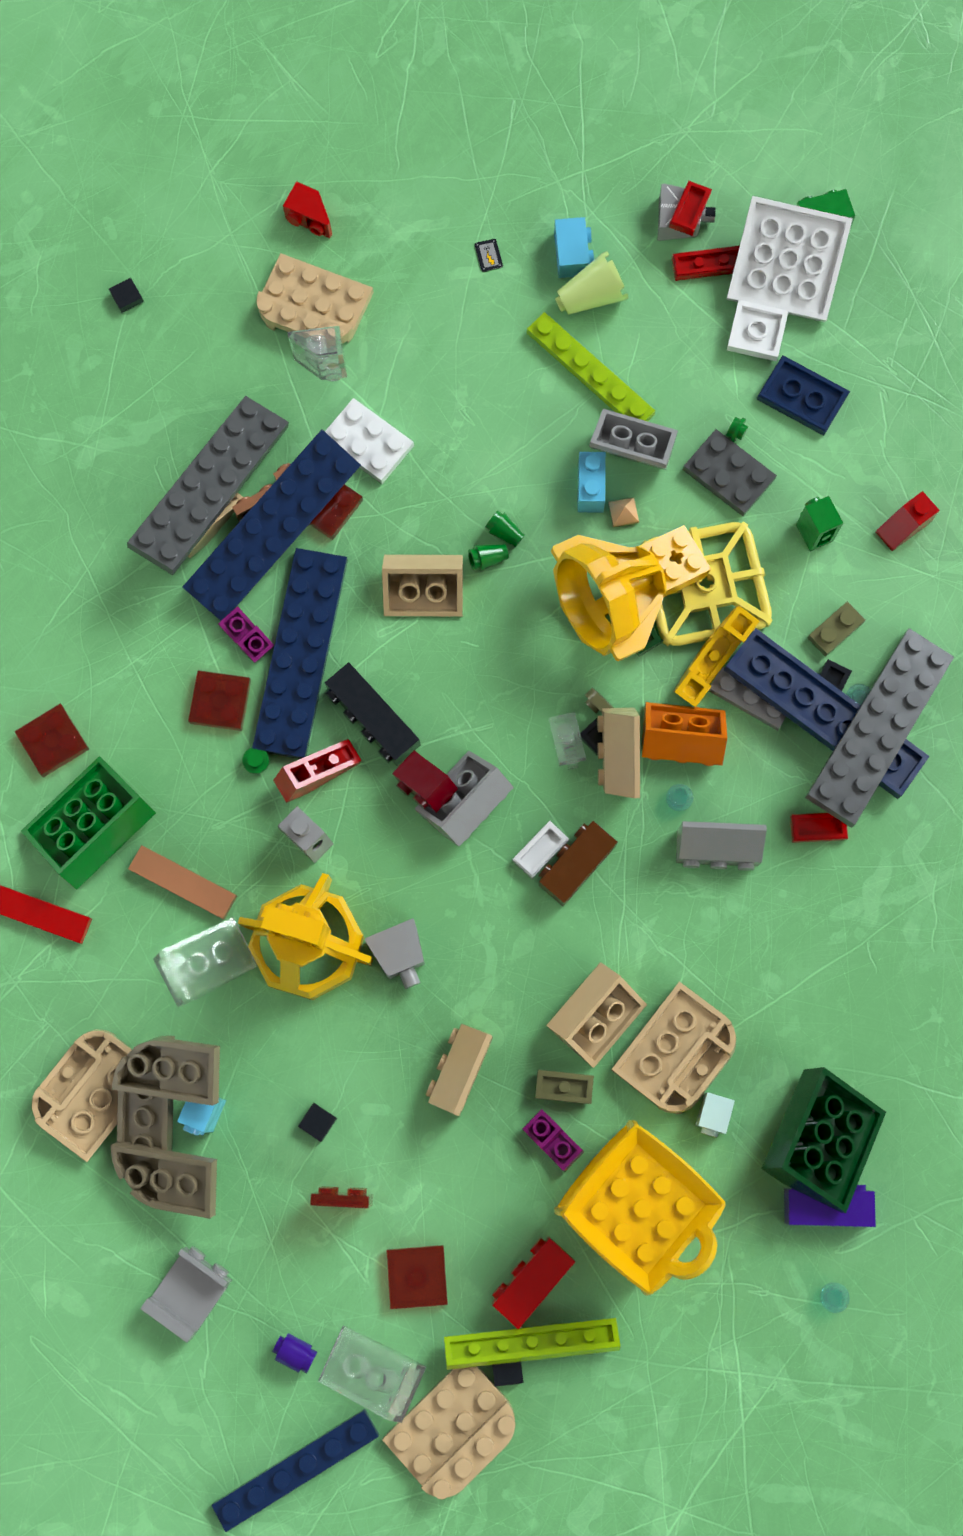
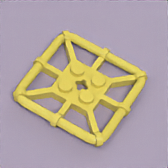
M743 521L742 523L730 522L699 529L697 527L689 528L688 532L703 556L704 553L700 539L728 533L735 534L722 553L704 556L711 568V571L706 576L707 580L713 581L709 589L701 586L699 583L702 580H699L672 593H681L685 609L670 631L668 630L663 604L661 603L655 621L663 644L666 646H682L707 641L720 625L717 608L730 605L735 607L739 605L757 618L760 622L755 627L756 629L760 630L770 626L773 620L764 581L766 574L764 568H761L754 537L748 528L749 524ZM657 537L651 538L648 541L644 540L642 544L649 542ZM743 537L750 570L732 573L728 556L740 538ZM747 579L754 581L761 611L737 596L734 582ZM709 610L713 629L676 635L690 613Z

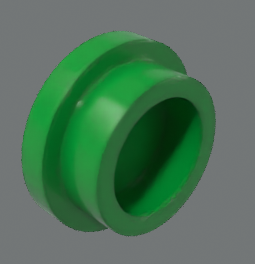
M734 418L726 436L731 438L730 441L735 442L736 439L742 440L748 429V426L745 425V418Z
M252 748L248 749L242 758L244 768L252 774L264 772L270 762L266 751Z

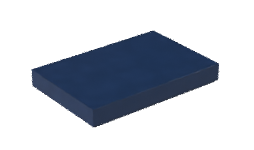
M782 355L760 391L757 400L824 436L850 391Z

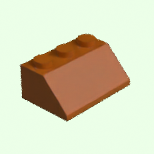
M645 703L642 757L651 760L663 759L673 760L678 763L692 762L702 763L706 766H723L727 744L725 710Z

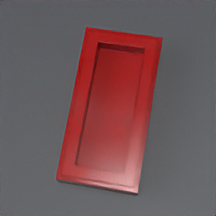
M688 181L670 221L669 228L693 236L710 198L712 189Z
M829 813L792 814L790 816L792 843L848 839L847 825Z

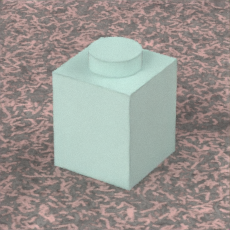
M704 1093L695 1126L702 1127L701 1133L717 1138L718 1133L726 1134L735 1101L712 1093Z

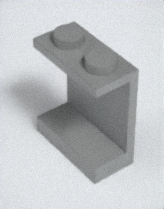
M193 1246L190 1249L185 1247L179 1251L178 1254L180 1256L154 1294L147 1298L140 1308L186 1343L193 1339L232 1281L227 1276L229 1272L217 1263L212 1266L204 1260L206 1255Z

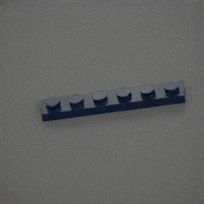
M363 1409L215 1501L211 1506L223 1529L227 1532L378 1438L379 1433L366 1409Z

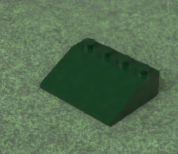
M825 1067L804 1069L761 1169L781 1183L841 1213H846L886 1111Z

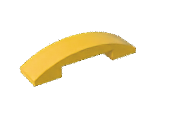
M737 605L700 649L680 679L674 692L696 708L711 688L710 684L739 644L746 641L760 621Z

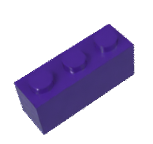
M858 1184L847 1212L841 1213L793 1188H784V1223L788 1225L876 1227L875 1191L866 1190V1185Z

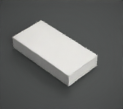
M549 821L512 861L533 879L569 841V838Z

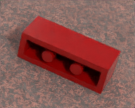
M549 1236L545 1241L540 1238L530 1250L533 1255L526 1263L521 1260L511 1272L514 1277L508 1285L502 1282L492 1294L495 1298L492 1306L518 1330L575 1263V1260Z

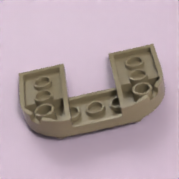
M169 1035L159 1036L135 1046L126 1057L121 1059L116 1068L112 1090L118 1091L117 1142L111 1145L112 1161L119 1179L124 1178L132 1188L130 1194L147 1206L208 1219L216 1215L217 1159L173 1152L172 1140L173 1100L211 1106L219 1103L220 1046L176 1040L175 1036Z

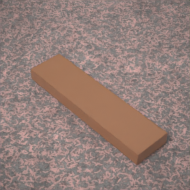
M142 845L128 868L130 871L225 920L237 898V895Z

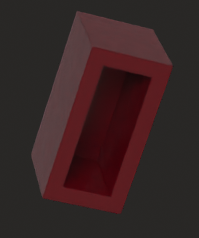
M415 750L392 773L399 782L396 786L405 795L413 794V799L423 809L428 806L436 813L458 790L447 774Z

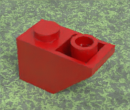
M296 181L283 204L286 220L294 226H302L309 229L317 236L323 235L331 238L330 220L319 191Z

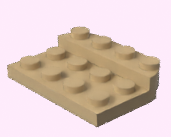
M280 253L263 291L258 292L257 307L261 318L271 330L275 331L276 328L319 343L321 349L330 350V347L339 346L346 341L349 343L352 340L374 292L373 287Z
M679 982L611 1070L654 1103L660 1110L681 1114L691 1109L698 1102L734 1054L736 1048L735 1030L725 1015Z
M99 1029L84 1033L73 1043L36 1089L32 1097V1111L36 1123L86 1162H88L117 1125L118 1091L112 1090L113 1077L121 1059L133 1050L118 1039L115 1034Z
M478 1366L452 1369L382 1440L422 1485L421 1488L426 1493L438 1499H445L462 1491L509 1444L515 1430V1416L508 1399L495 1387L493 1382Z

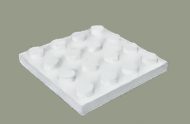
M752 196L726 300L735 302L741 300L786 310L791 315L826 322L852 218Z

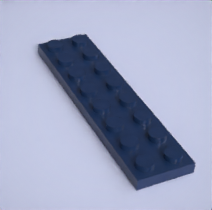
M321 429L182 588L220 621L223 620L244 599L357 471L361 464Z
M300 548L295 550L252 749L264 750L269 754L297 759L307 756L348 562L346 556Z
M756 628L723 669L832 751L861 706ZM906 739L879 786L896 799H899L930 756Z

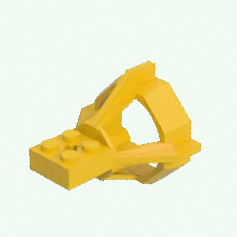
M685 525L636 547H626L576 535L554 545L551 549V553L557 561L553 572L563 612L582 643L603 656L612 653L616 661H621L646 647L664 597L704 579L711 571L709 564ZM587 572L591 575L603 596L596 601L589 586ZM608 614L610 616L611 623L605 617Z
M322 873L314 888L300 884L262 904L257 920L239 917L238 924L240 926L253 930L248 948L269 987L314 1000L351 980L357 962L372 966L373 958L360 952L365 937L345 899L342 896L328 892L332 882V878L328 874ZM305 896L300 903L296 902L290 906L281 904L290 898ZM326 901L332 904L344 918L348 929L349 943L331 935V929L320 910ZM260 936L266 937L277 960L280 961V978L269 969L263 959L260 949ZM324 953L343 961L339 968L326 979L313 984H300V967L324 956Z

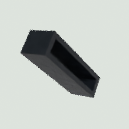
M349 662L325 682L328 690L325 693L335 705L340 703L345 708L343 714L352 724L357 722L363 728L360 731L370 744L374 741L381 748L378 752L387 763L393 761L398 766L413 750L421 746L420 739Z

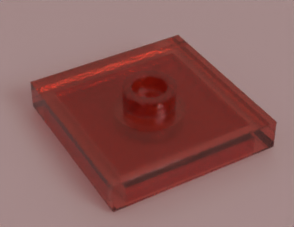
M444 1245L387 1249L390 1309L448 1305Z

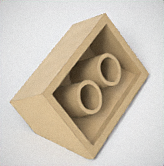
M384 555L382 565L384 616L463 617V555Z
M602 708V716L597 717L598 732H602L603 743H598V759H603V769H598V785H603L606 794L640 798V716L635 708Z
M600 962L546 1026L594 1068L647 1004L619 974Z
M461 1024L460 1029H453L448 1041L452 1045L448 1055L443 1053L437 1067L441 1071L437 1081H431L426 1092V1096L430 1097L428 1103L457 1116L461 1115L493 1039L492 1035Z

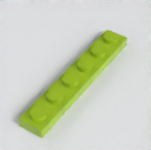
M545 312L527 328V334L614 412L647 422L655 415V409Z
M616 1318L444 1337L447 1370L619 1351L621 1348Z

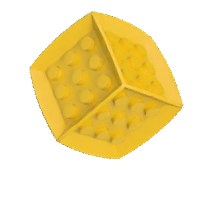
M629 1120L626 1126L586 1166L558 1206L554 1208V1212L556 1215L562 1216L598 1255L626 1279L640 1288L644 1295H652L672 1277L682 1280L692 1279L701 1275L709 1268L717 1251V1240L712 1228L725 1208V1200L680 1156L638 1125L635 1120ZM697 1237L701 1244L698 1256L690 1262L679 1261L678 1258Z

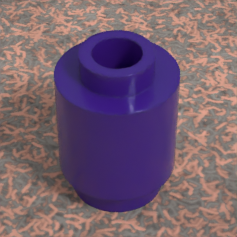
M290 1333L285 1338L280 1336L272 1351L277 1354L275 1361L298 1373L302 1371L306 1374L317 1354V1351L311 1349L312 1345Z

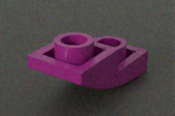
M238 606L218 623L221 629L254 663L274 646Z
M542 1109L522 1129L564 1172L584 1153Z

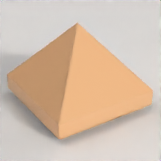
M634 498L608 502L613 527L639 523Z

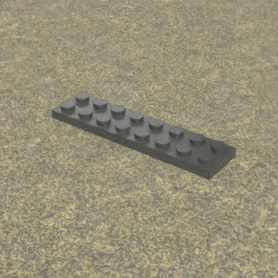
M245 396L129 539L127 548L173 575L284 434L289 422Z
M909 628L899 641L805 798L852 828L857 823L954 656Z

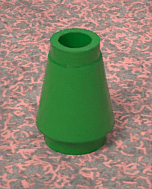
M498 510L485 526L490 530V534L512 544L514 547L525 536L505 512L502 514Z
M505 544L474 545L473 549L468 550V558L473 570L478 569L482 571L509 558L508 549Z

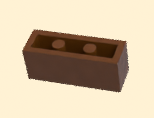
M594 821L589 826L584 823L574 834L577 838L571 846L566 843L556 856L559 860L553 866L548 864L538 875L541 878L539 886L562 906L570 900L618 843Z

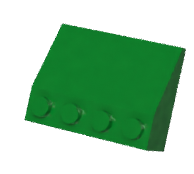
M99 756L28 823L21 832L53 869L77 890L156 812Z

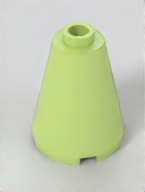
M607 251L600 254L557 291L559 296L555 300L561 312L566 310L569 315L628 299V294L622 295L620 291L624 288V284L613 261L607 262L606 257L609 256Z

